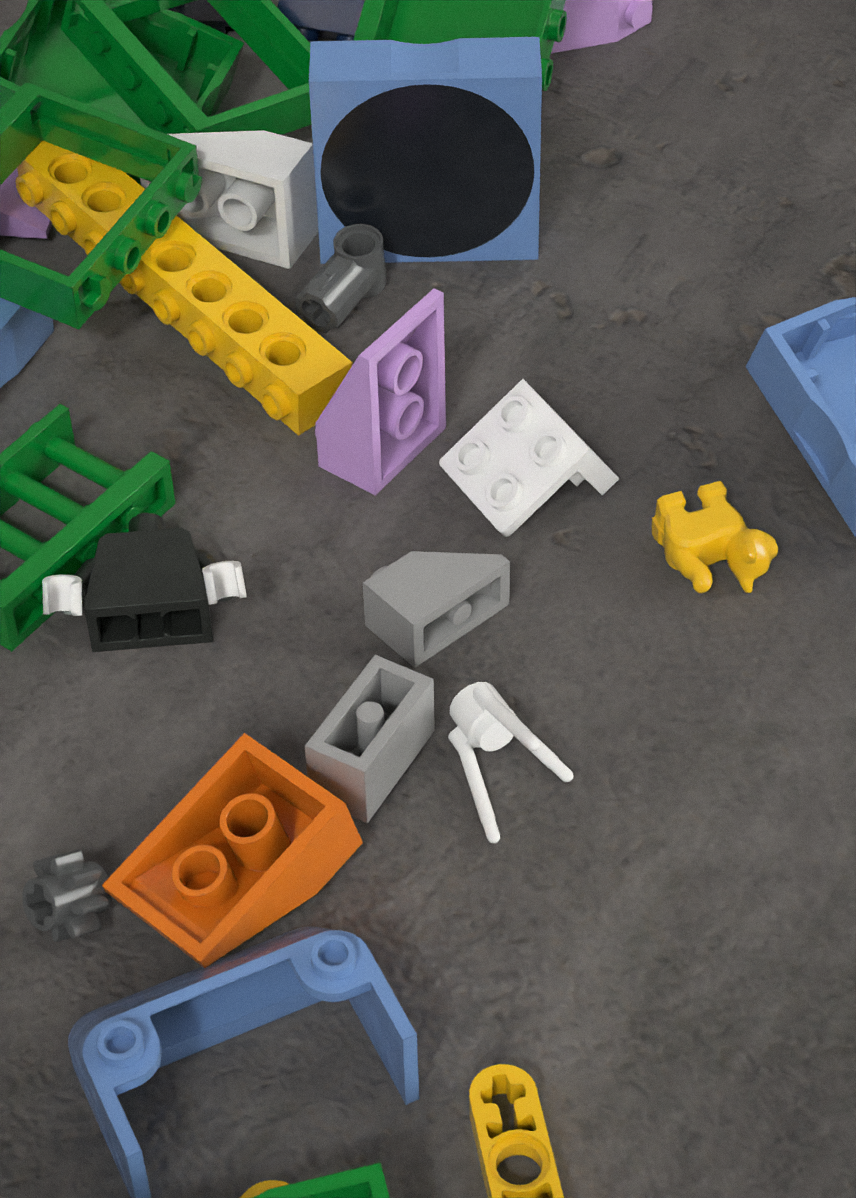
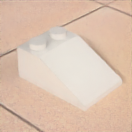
M264 130L167 134L196 145L199 176L202 177V185L198 196L192 203H187L177 216L217 249L291 269L318 233L313 143ZM140 178L141 186L146 189L151 182Z

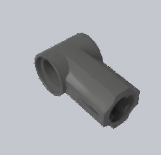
M353 224L337 232L333 239L334 254L295 298L296 312L307 321L311 328L327 334L331 328L339 327L361 299L373 297L384 289L387 281L383 237L380 231L371 225Z

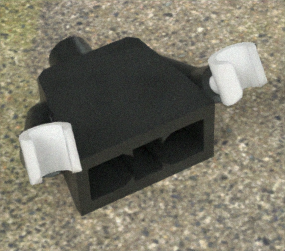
M142 513L134 516L129 522L128 532L109 533L102 536L98 541L95 557L87 559L74 575H52L42 580L43 614L50 615L52 612L60 611L67 615L81 616L82 612H85L92 653L213 642L209 605L217 604V601L226 602L234 596L240 599L247 597L242 567L239 561L218 562L207 550L194 548L190 531L184 528L166 529L164 520L159 515L153 513Z

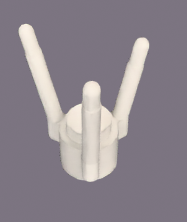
M477 682L468 685L454 697L450 705V716L457 727L450 732L448 739L460 755L486 837L490 843H497L500 840V833L473 750L475 747L482 748L485 751H496L507 745L515 736L562 781L570 782L573 779V772L520 721L493 685L487 682Z

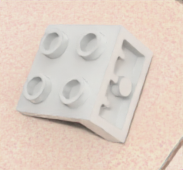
M524 379L509 391L439 461L440 466L505 537L512 535L568 479L575 486H578L586 479L601 495L605 494L620 479Z

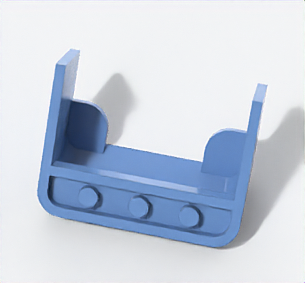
M312 926L297 928L217 960L206 968H197L93 1010L82 1016L74 1024L68 1038L72 1065L131 1198H151L142 1150L117 1095L144 1084L156 1073L158 1068L320 1001L339 1002L349 1000L405 1104L407 1105L419 1100L417 1034L368 946L362 939L352 933Z

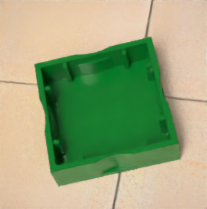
M28 0L22 16L15 24L5 30L0 37V108L25 82H29L146 126L60 29L67 0ZM163 10L124 22V25L207 117L215 115L231 87L244 42L171 10ZM127 173L131 178H133L138 184L141 185V180L139 177Z

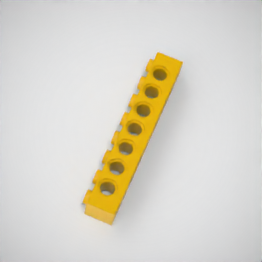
M43 140L17 167L18 177L15 179L16 188L22 200L28 206H35L51 220L53 226L60 234L71 237L84 249L87 255L145 190L124 171ZM177 215L172 220L167 233L162 238H157L141 256L137 268L131 274H126L120 281L122 287L129 294H136L148 304L162 323L166 325L171 324L187 338L192 348L199 355H206L225 372L233 385L238 388L243 387L262 404L264 410L271 418L281 420L298 436L316 425L315 423L352 367V361Z

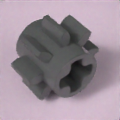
M79 849L65 854L60 853L33 863L38 877L26 882L23 888L22 901L25 913L35 928L41 931L51 930L52 938L55 942L70 937L75 939L102 929L97 914L109 908L112 896L106 893L101 886L109 877L98 863L93 861L84 862L82 851Z

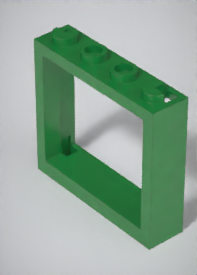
M67 0L60 29L147 127L165 134L264 130L284 135L312 125L309 94L310 42L271 0L207 1L289 90L207 117L124 25V22L196 0Z
M25 82L0 108V185L42 140L151 182L69 277L0 249V298L80 329L94 311L104 307L110 293L126 274H131L137 268L141 256L157 238H162L167 233L172 220L187 203H192L198 196L202 185V177L199 176L197 147L189 142Z

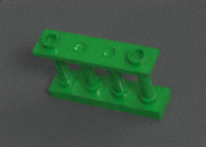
M62 404L56 406L40 421L32 424L22 436L0 453V516L19 500H22L66 524L50 540L42 543L0 519V548L25 561L7 578L0 580V645L12 652L55 613L52 612L50 615L43 614L42 580L45 577L52 575H74L87 559L95 557L98 541L102 536L109 533L128 532L129 522L134 516L142 513H153L162 517L176 504L169 460L150 451L131 469L123 471L75 445L69 408ZM62 465L107 490L91 504L82 506L40 482Z

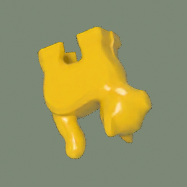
M722 481L699 487L697 495L702 502L703 509L688 512L684 509L686 500L682 491L663 495L657 499L656 513L652 517V535L658 544L663 546L665 559L669 566L678 570L685 578L689 579L692 582L693 589L700 594L709 591L712 586L713 578L708 566L721 560H727L729 568L746 593L752 592L754 580L768 571L772 559L778 554V546L775 539L768 533L746 527L741 514L727 501V489Z

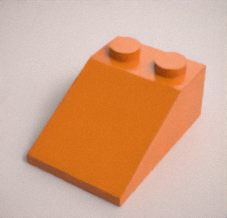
M244 733L101 886L106 893L194 961L206 968L318 894L363 842L345 802Z

